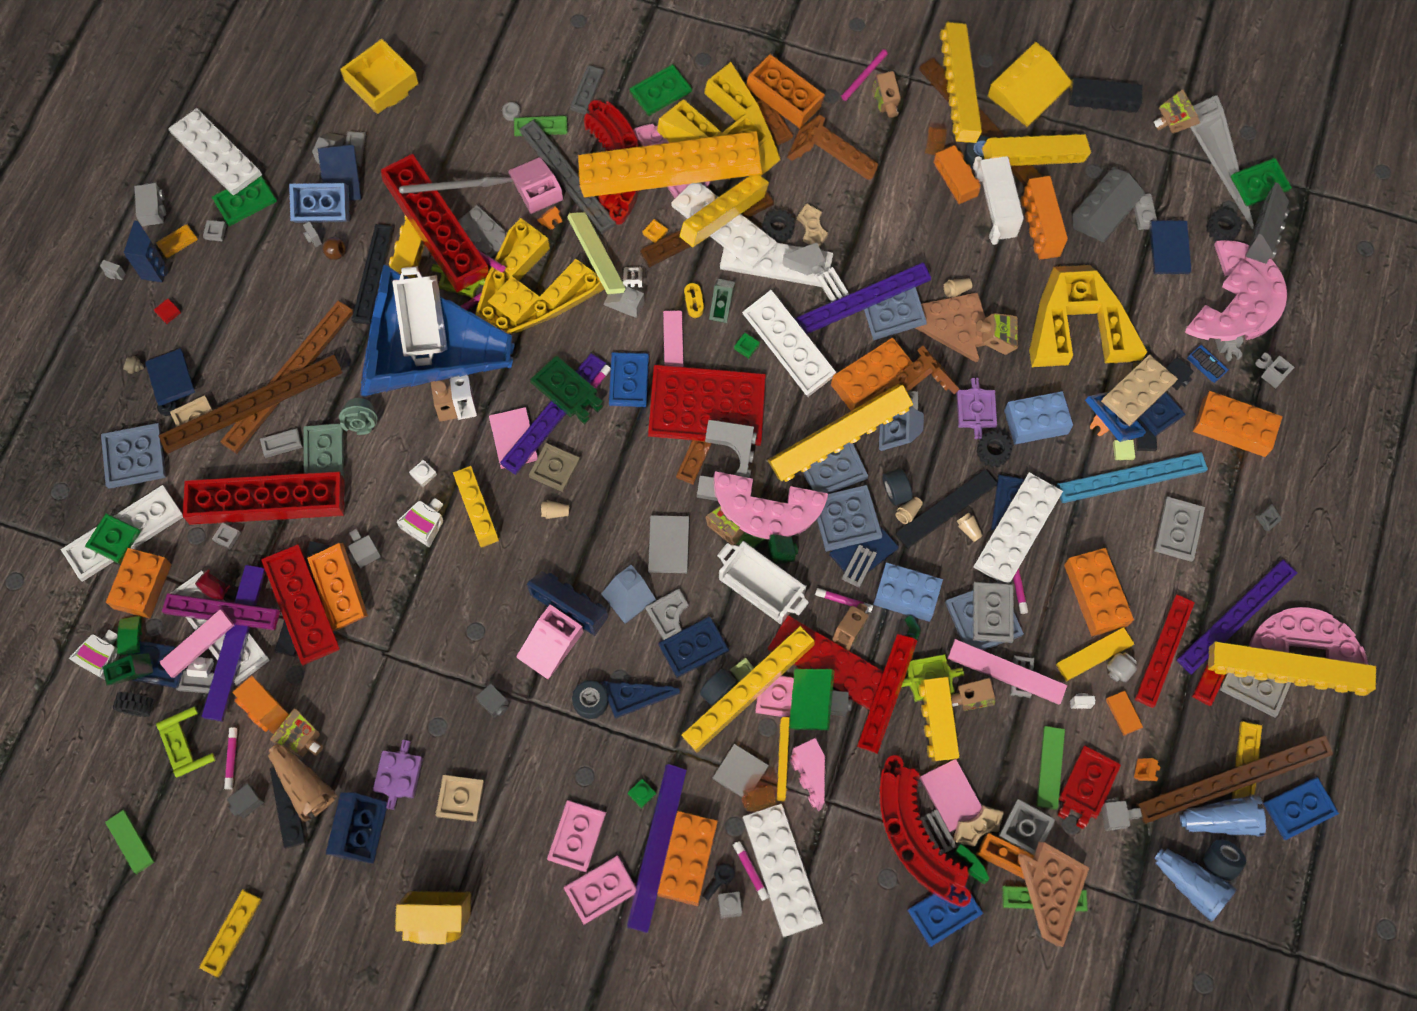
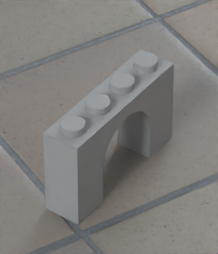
M708 420L705 442L731 447L738 454L740 460V467L734 475L750 478L751 470H748V463L753 461L754 451H750L751 444H755L756 433L753 432L754 427ZM700 476L697 498L718 501L714 492V478Z

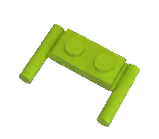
M195 706L156 723L176 778L216 760L214 754L211 753L194 761L183 729L179 724L180 721L198 714Z

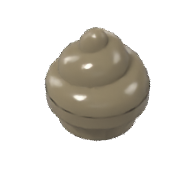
M127 355L123 370L133 374L144 369V365L140 363V359L137 356L133 355L131 357Z

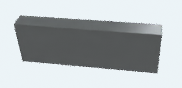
M587 65L570 106L572 111L588 114L589 104L595 97L604 75V69Z

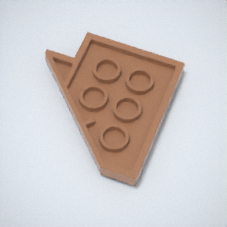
M978 293L921 304L927 324L915 329L972 361L978 362L979 356L976 347L985 346L982 342V332L976 330L977 322L985 319Z
M1039 842L1033 859L1023 854H1019L1018 858L1042 938L1056 946L1063 947L1089 867L1047 843Z

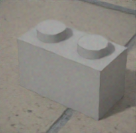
M156 183L134 186L136 218L140 224L148 226L164 223L163 216L166 215L164 205H162V200H165L163 190H160Z

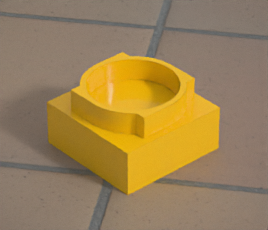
M383 39L341 68L345 82L377 114L385 108L400 102L408 96V91L418 85L415 71Z
M408 891L396 905V931H403L404 941L416 943L446 944L447 942L460 939L464 934V926L470 919L471 892Z

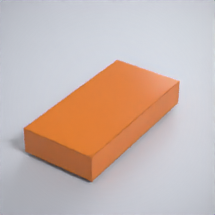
M1125 691L1106 699L1123 736L1143 728Z

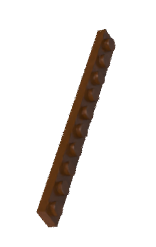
M931 58L920 65L919 71L949 103L950 94L947 92L948 80L945 78L946 71L934 58ZM979 108L982 129L980 136L1006 138ZM1032 165L1011 166L1012 173L1025 187L1029 179L1042 177Z
M332 355L158 435L165 452L169 454L343 372L335 356Z
M1322 735L1136 803L1138 809L1141 808V819L1146 824L1333 755L1326 735Z

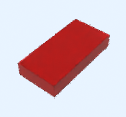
M1207 663L1192 697L1211 706L1226 674H1217L1214 670H1208Z

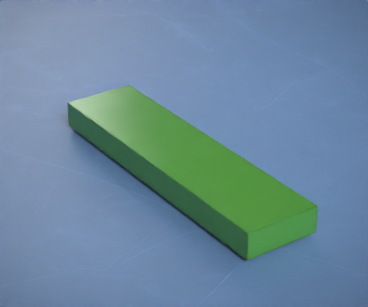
M1047 726L1043 728L1036 807L1058 809L1065 729Z
M1002 886L1003 908L1034 909L1027 887ZM1087 890L1081 891L1075 911H1087Z

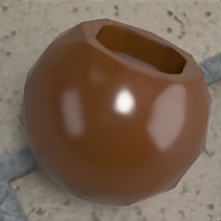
M331 237L323 243V253L327 258L338 260L345 254V244L341 239Z

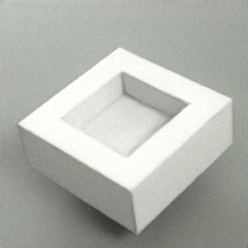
M424 460L409 472L422 487L437 475L436 471Z
M196 658L189 664L187 675L208 678L214 665L213 659Z
M1087 693L1076 694L1070 700L1071 709L1092 708L1095 705V696H1088Z

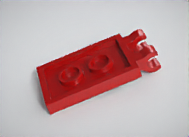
M1084 745L1059 797V800L1064 803L1057 816L1065 819L1070 811L1073 810L1081 814L1076 826L1084 829L1088 825L1090 817L1094 819L1098 817L1121 764Z

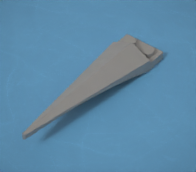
M1216 95L1193 106L1200 123L1190 128L1248 224L1254 229L1249 206L1246 207L1230 177L1233 173L1240 170L1226 116Z

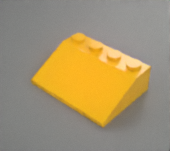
M1035 42L991 84L988 97L1028 127L1069 88L1071 80L1053 56Z

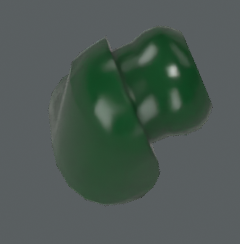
M911 615L904 619L909 627L905 636L918 641L921 629L914 616Z

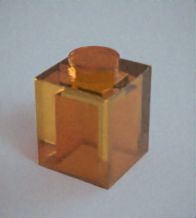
M929 127L925 154L936 155V153L944 150L947 129Z
M764 784L743 790L742 802L747 811L755 812L776 806L772 785Z

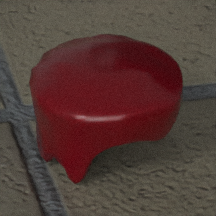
M209 569L204 571L195 582V586L208 597L223 600L230 584L225 587V583L211 575Z

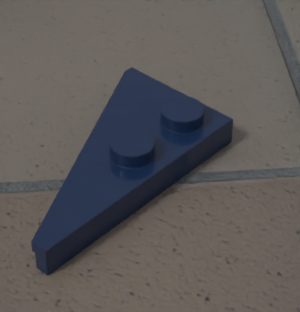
M601 682L607 691L608 702L615 719L680 694L679 688L669 686L655 687L645 684L631 685L628 683Z

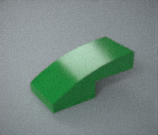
M140 616L120 619L117 636V653L119 655L140 652L139 636H142Z
M960 844L953 854L970 865L968 869L969 875L983 884L987 883L990 878L983 865L967 848Z

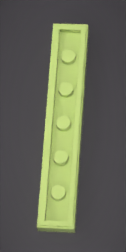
M569 213L568 220L606 293H624L625 286L586 213Z

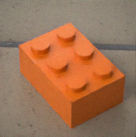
M128 548L106 603L115 610L150 619L172 564L165 557Z
M250 676L233 691V694L237 697L234 701L265 732L269 730L274 734L289 716V713L253 676Z

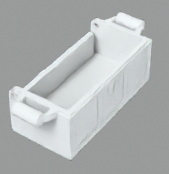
M978 156L973 164L975 179L977 178L979 182L983 181L993 224L989 238L991 243L996 245L999 239L1017 237L1024 218L1009 158L999 157L982 160Z
M417 266L402 268L400 279L393 281L403 355L411 356L416 366L431 365L434 353L448 350L437 275L422 277ZM418 274V277L404 279L405 275ZM429 354V358L416 359V355Z
M744 541L739 547L727 543L717 556L724 565L719 571V580L782 625L790 613L800 615L809 602L804 597L806 586ZM733 548L735 550L734 553L725 561L724 558Z

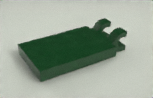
M557 355L530 379L531 384L569 417L576 415L584 425L590 420L588 417L590 413L585 410L589 404L597 413L603 408L601 405L603 401L595 396L597 390Z

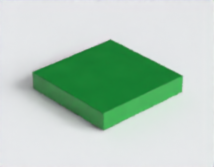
M106 513L85 547L121 564L127 549L131 548L141 531Z

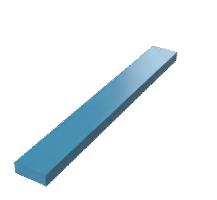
M1200 452L1059 483L1056 487L1063 491L1060 496L1061 502L1067 503L1206 472L1208 468L1203 454Z

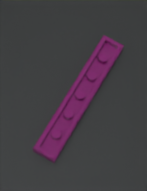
M167 593L162 608V613L202 620H209L221 609L224 610L235 625L268 630L276 629L280 615L278 609Z

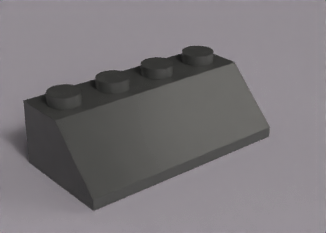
M1113 167L1074 212L1073 229L1101 242H1105L1144 195L1143 189L1129 173Z
M1274 183L1261 206L1245 256L1267 264L1270 258H1274L1278 248L1275 245H1278L1282 235L1279 232H1282L1286 223L1283 219L1285 220L1289 213V209H1287L1289 200L1279 183Z

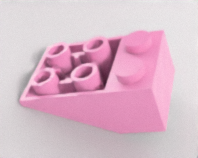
M541 157L508 171L530 214L563 200L559 183Z
M549 605L538 619L517 658L549 680L584 633L583 628L567 615Z
M816 738L793 748L790 763L795 771H799L801 776L799 781L803 789H808L810 794L808 799L812 807H816L820 811L824 804L825 756Z

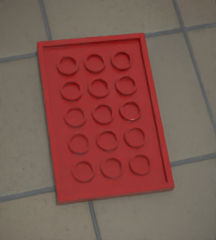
M654 365L648 437L705 441L708 420L754 427L753 432L756 433L755 444L751 445L761 446L765 374Z

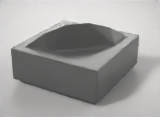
M1268 504L1255 515L1265 531H1270L1282 520L1273 504Z

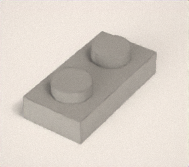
M1144 194L1134 206L1138 230L1150 229V222L1157 221L1151 194Z

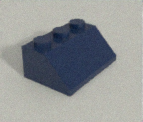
M134 220L124 254L142 280L163 283L164 277L168 274V266L138 221Z
M340 793L326 854L342 859L373 864L388 802L357 793Z

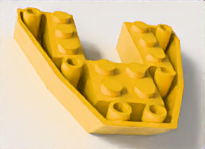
M731 62L707 80L704 92L705 95L736 121L723 133L684 99L659 118L657 132L669 143L757 131L762 168L760 176L780 161L775 143L760 108Z
M520 218L509 229L495 258L497 262L505 266V271L500 272L491 267L486 277L475 315L507 334H512L555 318L605 289L598 275L577 259L564 270L540 297L519 282L550 249L548 238Z
M1090 265L1053 267L1038 308L1029 350L1031 366L1069 365L1073 357L1067 315L1097 314L1105 363L1143 360L1147 350L1122 304L1097 270Z

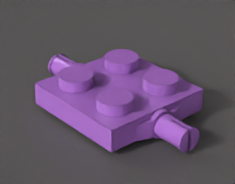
M972 378L971 389L959 390L956 393L958 427L973 428L974 438L981 439L982 428H996L995 390L979 388V378H976V380Z
M402 740L400 752L382 751L373 791L389 796L387 809L395 810L397 798H414L423 758L408 753L411 743L408 740Z

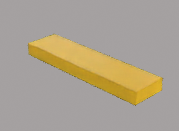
M1123 627L1058 662L1056 666L1067 682L1115 656L1117 653L1132 647L1134 642Z
M782 717L780 721L777 800L783 802L786 799L789 717Z
M1240 722L1235 767L1259 759L1262 725ZM1256 783L1233 791L1232 799L1255 795Z
M245 890L241 891L199 966L200 969L220 977L262 899Z

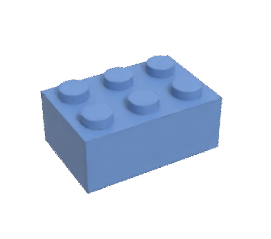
M345 183L289 184L291 221L295 223L350 222L349 189Z
M1063 391L1010 401L1004 410L1014 445L1069 434L1073 427Z
M886 563L873 605L908 616L913 615L915 618L930 622L943 579Z

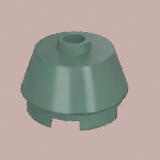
M363 398L349 400L339 414L341 427L345 431L348 429L355 431L357 435L370 433L378 421L373 404Z

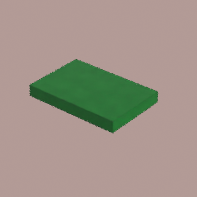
M672 64L629 88V91L649 117L691 93L692 88Z
M1276 158L1238 171L1230 176L1246 207L1264 201L1275 182L1279 183L1284 193L1292 189Z
M262 176L255 179L234 196L227 189L212 196L228 226L277 202Z
M794 670L789 721L790 729L829 730L834 670Z

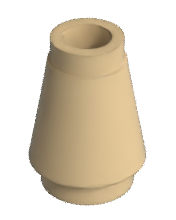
M969 278L948 280L944 284L946 296L952 298L972 288V282Z
M914 497L897 509L896 518L903 524L912 522L923 505L922 501Z
M549 500L541 504V517H546V519L569 515V505Z
M968 513L957 521L958 527L973 542L983 536L974 515L971 516Z

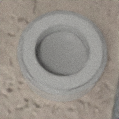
M509 102L503 106L502 112L505 119L513 121L514 118H519L520 108L516 103Z

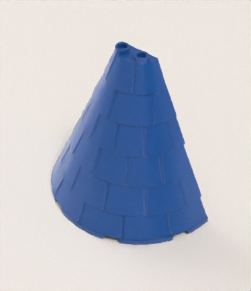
M383 265L365 353L360 388L361 396H369L409 386L413 387L481 371L511 368L513 357H510V354L513 353L514 343H511L512 336L440 297L448 350L434 353L431 365L416 366L411 356L403 355L393 281L400 279L401 274L391 269L388 265ZM429 354L416 355V359L429 358Z

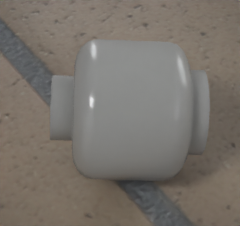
M1126 652L1124 654L1117 653L1107 664V668L1110 671L1108 675L1116 682L1119 680L1127 682L1137 671V662Z

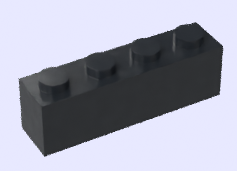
M1072 78L1069 86L1068 105L1138 113L1142 104V85Z

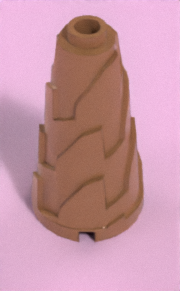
M276 744L269 750L270 754L268 757L274 765L276 773L302 821L310 820L311 818L308 815L310 813L317 816L335 801L334 798L337 797L335 791L323 782L314 771L300 761L295 754L293 755L285 745L280 746Z

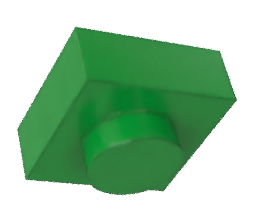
M744 333L734 346V350L750 359L760 346V342Z
M643 779L627 793L641 809L656 795Z

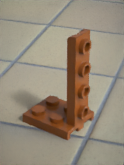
M818 115L798 130L787 155V158L791 161L798 157L800 158L806 151L809 152L814 144H816L868 180L873 178L878 163L822 126L825 121L823 116Z
M922 346L917 350L921 355L920 358L864 403L897 384L903 385L906 392H908L929 374H932L946 391L949 389L955 394L960 389L943 366Z

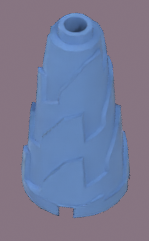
M1259 794L1186 809L1180 815L1181 827H1185L1189 832L1265 836L1264 833H1266L1264 809L1257 806V804H1263Z
M1161 849L1155 857L1157 860L1156 865L1162 869L1165 875L1175 884L1176 888L1190 899L1191 903L1211 922L1237 891L1236 887L1217 875L1209 873L1198 864L1190 862L1169 849L1166 851Z

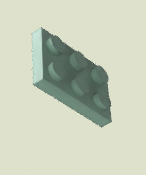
M341 424L304 426V474L340 472L344 478L343 428Z

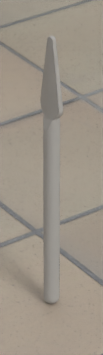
M486 177L474 180L401 186L399 191L400 193H413L478 186L487 187L512 182L513 180L512 178Z

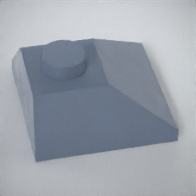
M909 407L910 410L905 414L899 415L898 413L893 416L891 422L884 425L881 423L879 450L883 451L911 443L923 432L924 413Z
M632 565L615 576L601 593L625 624L642 612L646 606L656 601L647 584Z

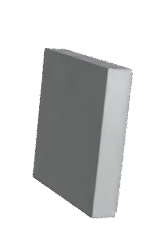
M734 744L713 776V780L747 801L769 765Z

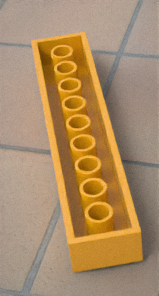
M757 131L578 155L579 181L584 197L762 174Z

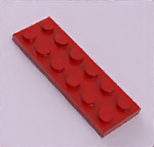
M299 544L261 559L301 664H308L340 650Z
M787 616L770 643L768 650L773 652L801 626L814 640V646L793 665L799 669L834 670L833 689L840 692H849L848 698L870 710L884 671L794 618Z

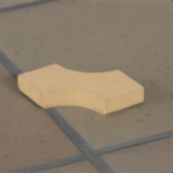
M806 204L797 216V220L803 224L806 232L803 242L809 245L817 243L820 248L828 237V233L820 225L819 219L822 212Z
M982 806L979 814L973 819L958 821L953 840L957 843L974 847L982 835L988 832H999L1004 812Z

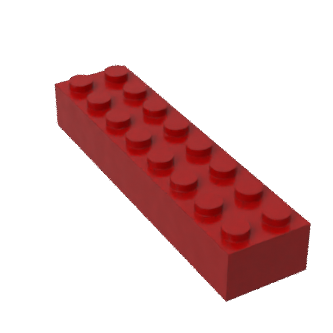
M411 154L381 169L384 184L455 291L459 292L486 278L488 275L487 263L437 190L400 193L399 188L401 186L432 183L415 156Z
M340 472L184 481L183 518L189 525L344 516L345 480Z

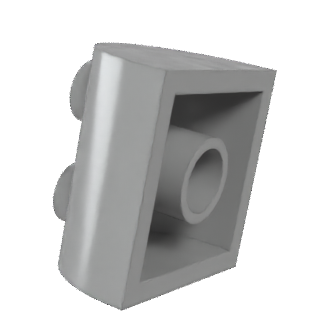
M1018 799L999 838L1035 855L1038 843L1045 842L1055 819Z

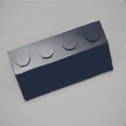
M541 571L528 581L527 587L530 596L546 606L552 605L580 624L585 631L593 636H596L608 618L607 609L599 603L595 605L590 602V598L587 595L576 593L573 591L574 588L568 583H560L557 581L558 578L552 573L548 572L546 574Z

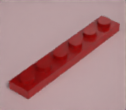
M1177 594L1174 596L1134 699L1135 701L1151 708L1155 707L1195 602Z
M897 634L857 747L878 754L918 642L916 639Z

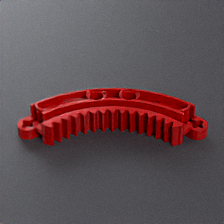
M599 100L590 102L589 114L586 113L584 118L585 130L590 129V134L594 133L595 138L599 139V143H602L605 151L639 147L632 127L617 108L608 101L606 104ZM640 190L599 195V202L605 209H610V218L616 222V225H620L625 222L631 213ZM621 212V217L617 216L615 218L614 214L618 215Z
M890 756L887 758L881 773L880 807L885 831L893 850L907 871L923 887L958 907H966L971 902V893L965 888L969 877L967 867L965 866L960 870V863L953 866V859L946 861V854L940 855V849H934L935 843L929 842L930 836L925 835V828H921L923 824L921 820H918L920 814L917 813L918 805L916 803L918 801L915 796L918 795V792L915 788L918 787V781L916 780H920V774L913 768H905L903 760L899 756ZM897 760L900 768L896 767L893 775L891 773L892 767L889 764ZM893 824L900 826V831L896 834L889 831L890 826ZM910 850L914 853L911 860H904L902 858L905 851ZM951 886L956 888L954 893L961 894L963 891L968 899L960 903L958 902L959 898L952 895L953 900H950L948 897L951 894Z

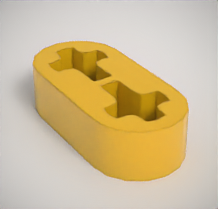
M690 283L684 290L687 312L690 317L698 318L703 314L704 310L701 289L699 285ZM690 290H694V292H695V297H694V298H692V295H691V293H690ZM693 303H696L698 311H694Z

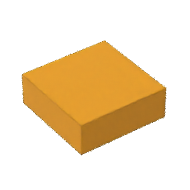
M653 219L643 230V235L656 243L667 234L668 229Z

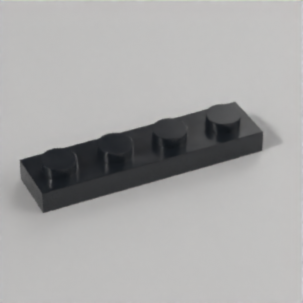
M275 767L270 768L283 846L287 849L306 844L302 819L299 817L290 797L285 791Z

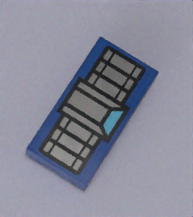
M1202 345L1187 358L1213 383H1216L1228 371Z

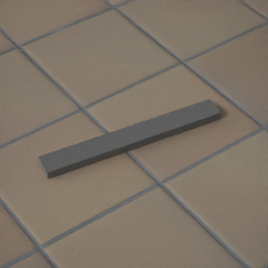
M532 120L521 127L519 131L538 156L541 157L580 209L586 213L599 233L602 235L616 226V222L610 218L609 213L595 196H583L579 176L537 123Z

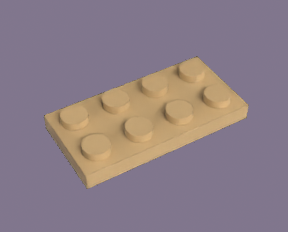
M1149 354L1101 402L1126 424L1131 426L1178 379Z

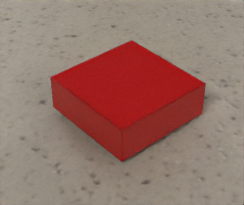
M166 299L154 309V312L166 324L181 314L180 310L169 299Z

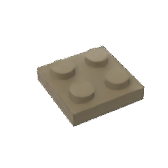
M545 443L529 473V478L564 492L580 462V457Z

